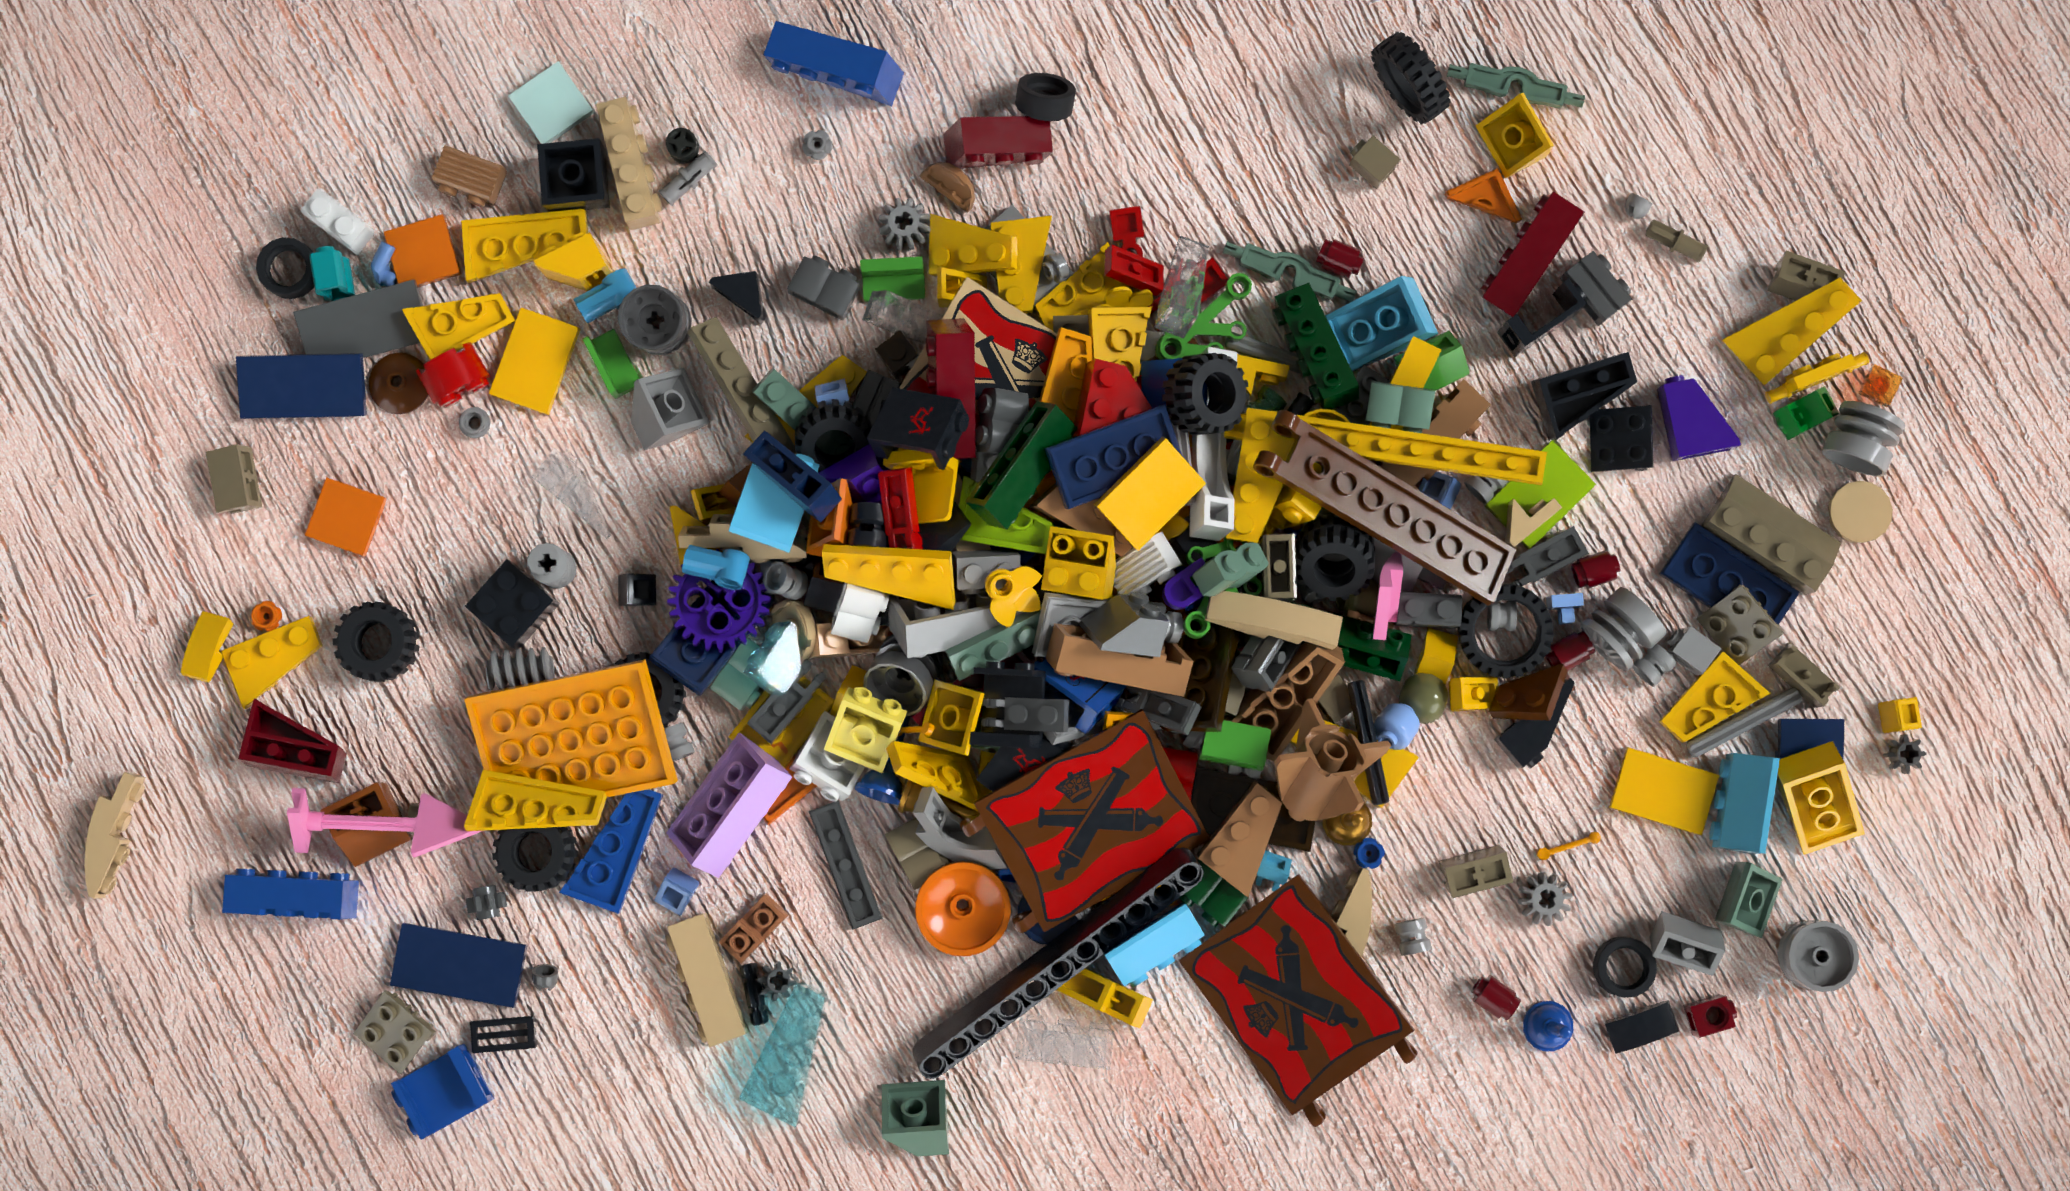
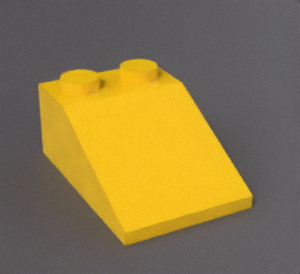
M1833 741L1780 759L1777 784L1804 855L1865 834L1845 762Z

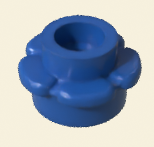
M1365 838L1363 842H1358L1355 845L1353 854L1356 856L1355 861L1360 867L1374 869L1382 863L1381 859L1384 857L1385 851L1383 846L1378 844L1375 839ZM1368 850L1372 852L1370 857L1366 855Z

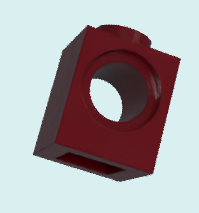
M1718 994L1683 1005L1692 1036L1701 1038L1736 1027L1734 1021L1737 1018L1735 1005L1725 995ZM1715 1006L1718 1009L1719 1017L1716 1022L1710 1024L1706 1019V1012L1710 1007Z

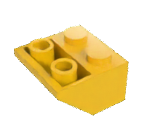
M590 232L587 234H575L567 240V244L559 248H547L539 253V258L533 260L536 267L547 279L584 291H589L600 285L602 280L613 272L600 245Z
M1050 526L1041 590L1101 600L1112 598L1116 571L1114 536Z

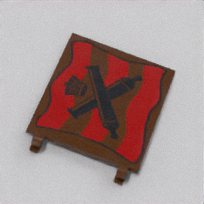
M1143 709L1138 710L974 801L973 803L979 813L960 821V827L967 837L976 834L983 827H987L1031 910L1019 913L1012 918V922L1019 933L1028 931L1036 923H1039L1043 932H1046L1116 893L1174 849L1183 847L1191 851L1210 840Z
M1297 874L1179 960L1293 1116L1303 1109L1307 1119L1314 1127H1318L1326 1118V1113L1314 1101L1393 1045L1402 1061L1406 1064L1412 1062L1418 1054L1416 1048L1405 1038L1414 1032L1415 1029L1300 874Z

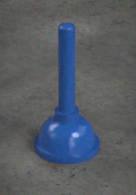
M905 716L902 727H908L911 716ZM905 733L897 737L896 741L903 742ZM890 758L883 773L870 770L855 786V790L858 793L888 804L899 805L902 797V783L894 773Z
M1541 1001L1532 1005L1526 1011L1523 1019V1032L1526 1040L1533 1047L1542 1051H1556L1563 1048L1570 1041L1574 1032L1573 1019L1570 1012L1563 1005L1554 1001Z

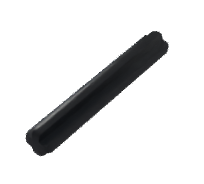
M1363 680L1350 682L1347 687L1358 740L1361 744L1377 742L1365 682ZM1379 758L1365 769L1373 805L1389 802L1381 758Z

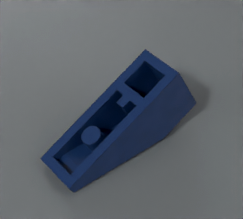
M765 430L743 453L749 461L820 523L842 500L829 481Z

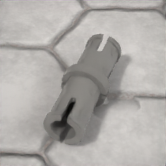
M704 150L685 169L681 167L678 170L679 174L658 192L673 206L690 188L695 189L699 186L697 182L718 165Z

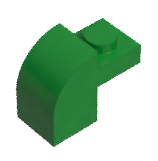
M1825 386L1773 413L1778 427L1784 433L1787 440L1840 414Z

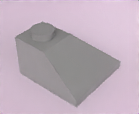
M684 368L640 378L634 382L631 424L644 450L669 444L710 423Z

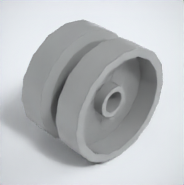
M1809 920L1788 928L1780 939L1777 951L1779 966L1788 980L1798 987L1819 992L1835 991L1848 984L1855 975L1859 963L1858 946L1852 935L1840 925L1827 921ZM1820 951L1821 956L1816 957L1817 952Z

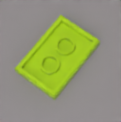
M1553 440L1541 450L1547 452L1542 485L1509 481L1485 505L1506 527L1508 503L1512 499L1516 500L1529 517L1532 515L1528 510L1543 499L1548 503L1553 498L1556 499L1562 508L1521 541L1528 550L1596 485Z

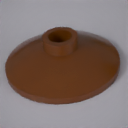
M393 353L380 359L372 368L368 381L369 392L373 401L381 409L392 414H406L418 409L428 397V393L416 373L417 369H425L424 363L417 357L407 353ZM400 376L402 383L398 387H394L392 385L393 378Z

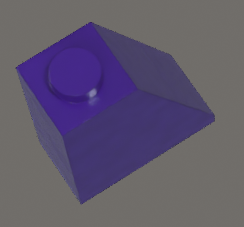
M1683 375L1665 379V384L1657 389L1672 461L1730 451L1741 446L1738 436L1694 378L1684 380Z

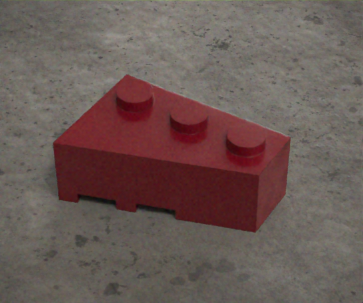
M1028 116L960 117L943 134L946 163H950L960 169L993 165L1004 166L1025 162L1027 165H1036L1043 163V160L1053 153L1050 121L1038 120Z
M254 698L238 757L242 763L248 767L340 783L347 755L340 746Z

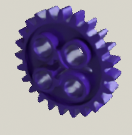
M754 562L748 565L740 590L726 589L712 584L710 579L685 573L683 576L673 575V580L678 586H670L668 591L676 597L667 599V604L676 607V609L670 611L669 616L670 618H679L674 624L676 630L685 627L682 634L684 640L693 635L694 647H697L703 641L705 642L706 651L710 650L712 644H717L719 653H722L724 644L728 643L731 650L734 651L735 641L737 640L743 645H747L746 634L757 637L754 626H765V622L759 616L769 615V609L762 606V604L769 603L770 596L761 595L767 589L764 583L759 584L764 577L763 573H752L755 569ZM698 582H703L717 598L725 596V605L738 614L740 620H735L721 604L718 603L713 606V597L697 585ZM737 594L748 595L750 598L748 605L744 607L736 606L732 601ZM693 595H701L704 597L705 603L700 608H692L688 605V600ZM723 616L728 620V625L721 630L715 629L711 626L713 618Z

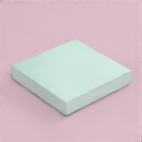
M559 61L508 95L541 144L553 142L595 113Z

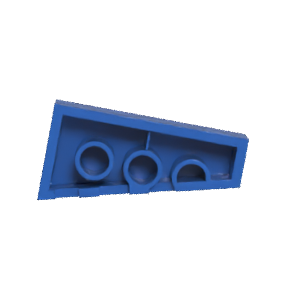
M776 21L763 54L772 64L771 67L778 72L788 74L790 71L806 80L819 81L891 107L904 75L902 69L887 51Z
M236 868V874L225 875L222 913L272 914L273 916H304V918H330L337 920L357 918L359 880H349L350 874L330 873V879L318 878V872L299 871L298 877H286L287 871L267 870V876L255 875V869Z

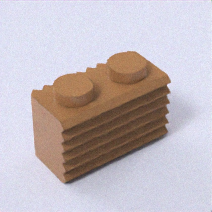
M445 145L436 164L432 180L439 186L438 191L446 195L455 197L457 193L468 196L467 201L474 205L484 207L487 203L494 206L505 180L507 170L502 165Z

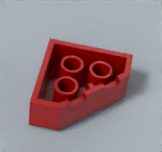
M1096 358L1086 363L1074 424L1078 429L1073 437L1152 408L1126 366Z

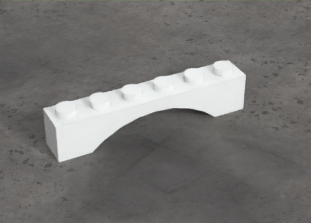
M1207 347L1201 353H1222L1228 355V359L1233 358L1237 362V352ZM1207 388V405H1208V401H1209V391H1208V388ZM1224 433L1192 435V468L1206 484L1195 494V503L1190 505L1189 537L1220 541L1234 530V497L1230 490L1227 476L1226 438H1224Z

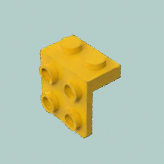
M904 448L892 451L888 459H883V465L890 470L912 467L919 524L948 521L951 518L959 463L956 458H950L944 470L938 469L931 453Z

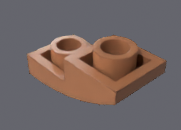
M766 893L728 931L719 943L742 964L789 914Z

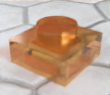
M1874 364L1870 367L1858 394L1884 407H1888L1903 377Z

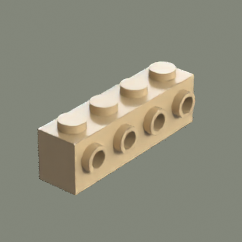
M627 97L596 104L625 223L630 230L661 223L658 212L662 211V205L658 193L653 194L651 182H655V177L651 164H646L643 153L648 152L644 135L638 134L636 124L641 122L636 105L631 106Z

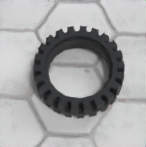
M1395 32L1371 51V60L1374 62V69L1379 72L1377 74L1379 80L1384 82L1383 86L1386 90H1389L1393 101L1396 100L1401 110L1404 109L1406 115L1412 116L1414 121L1426 124L1450 106V94L1446 89L1445 81L1441 80L1442 75L1440 71L1434 68L1436 66L1434 62L1428 59V54L1424 50H1420V45L1416 41L1413 43L1411 37L1405 36L1402 32Z
M1508 583L1502 584L1495 602L1501 600L1516 601L1526 606L1533 614L1537 625L1536 639L1531 649L1522 657L1511 661L1493 659L1478 647L1475 639V623L1480 613L1488 605L1472 596V599L1464 606L1458 634L1464 654L1475 667L1490 676L1510 678L1513 676H1523L1524 673L1533 671L1538 664L1544 661V657L1551 649L1554 628L1546 605L1536 594L1522 586Z

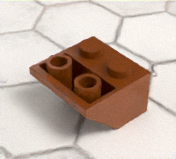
M376 782L320 810L325 815L402 817L387 783ZM329 829L333 839L354 867L413 840L411 834L407 831Z

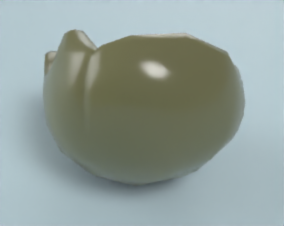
M1418 673L1406 679L1400 691L1399 703L1410 706L1417 715L1419 723L1428 724L1433 723L1442 716L1449 693L1441 679L1432 674Z

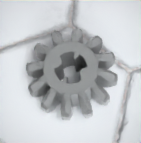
M896 198V208L886 204L884 209L888 215H879V222L885 224L879 228V232L881 235H887L885 239L887 245L896 241V249L901 251L903 244L907 243L908 248L913 250V240L923 244L925 238L921 233H930V226L924 224L930 220V215L922 213L924 210L922 203L917 204L913 208L912 198L906 200V205H902L900 198ZM904 219H909L910 225H906L905 230L900 229L899 223H903Z
M1538 872V882L1532 876L1526 878L1527 883L1531 887L1530 889L1524 886L1519 887V891L1527 894V897L1520 898L1517 902L1520 905L1528 904V907L1523 910L1522 914L1527 917L1534 913L1532 923L1539 924L1543 917L1544 924L1551 926L1552 915L1557 921L1564 920L1559 910L1570 911L1571 906L1564 904L1563 901L1564 899H1571L1573 896L1572 893H1562V890L1568 886L1566 881L1559 882L1556 885L1558 880L1557 874L1552 873L1547 880L1545 872ZM1541 892L1551 894L1548 898L1549 905L1539 904V901L1542 899Z

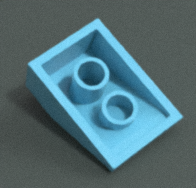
M1400 276L1325 315L1352 372L1362 368L1363 365L1368 366L1404 351L1413 336L1425 341L1439 334L1417 284L1412 277Z

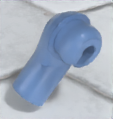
M381 241L373 257L371 270L376 283L380 286L385 285L388 287L397 283L396 274L391 272L388 264L396 248Z

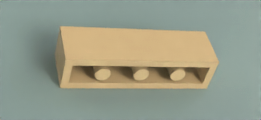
M703 913L668 926L669 933L665 934L666 942L671 952L676 951L680 963L676 964V970L681 982H687L690 993L686 994V998L691 1011H697L701 1023L697 1024V1030L702 1042L707 1041L709 1047L747 1034L749 1031L708 914Z

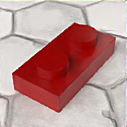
M1113 244L1105 250V276L1141 291L1148 289L1156 297L1164 290V265Z

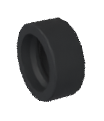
M1049 73L1026 74L1019 79L1015 105L1021 113L1034 119L1043 121L1063 120L1072 115L1076 88L1069 80L1058 75Z
M282 237L272 240L262 248L257 257L256 271L259 281L267 290L281 298L296 299L305 296L314 289L309 257L314 252L306 244L295 238ZM284 251L299 253L306 263V271L302 279L292 286H282L276 283L270 272L271 264L275 257Z
M1614 937L1604 942L1596 951L1593 960L1594 976L1599 986L1610 994L1623 998L1637 997L1646 992L1654 983L1657 973L1656 958L1652 956L1651 949L1642 941L1631 937ZM1622 948L1634 950L1643 961L1642 976L1636 983L1629 986H1621L1614 983L1608 976L1606 969L1608 957L1614 951Z

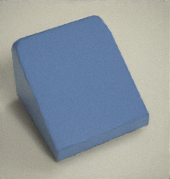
M1436 472L1428 481L1423 478L1418 489L1451 510L1461 488V483L1452 476Z
M672 868L665 876L654 901L681 916L697 890L699 881L677 868Z

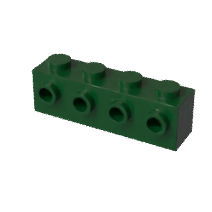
M1310 283L1276 295L1275 309H1272L1274 320L1278 327L1283 325L1287 333L1284 335L1286 345L1289 351H1295L1299 358L1296 364L1302 378L1308 377L1311 383L1308 389L1315 404L1320 403L1322 409L1333 410L1358 400L1359 384Z
M1036 401L965 502L988 525L1008 529L1016 521L1018 513L1028 499L1035 494L1036 488L1044 476L1051 471L1044 448L1071 439L1078 428L1056 404Z
M1290 601V603L1310 607L1305 604H1298ZM1331 613L1343 617L1337 645L1342 648L1345 661L1343 666L1396 681L1401 680L1409 658L1411 634L1387 628L1386 640L1373 639L1374 624L1345 617L1338 613Z

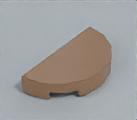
M936 162L930 164L919 175V177L967 213L973 208L975 201L974 187L968 176L960 168L950 163Z

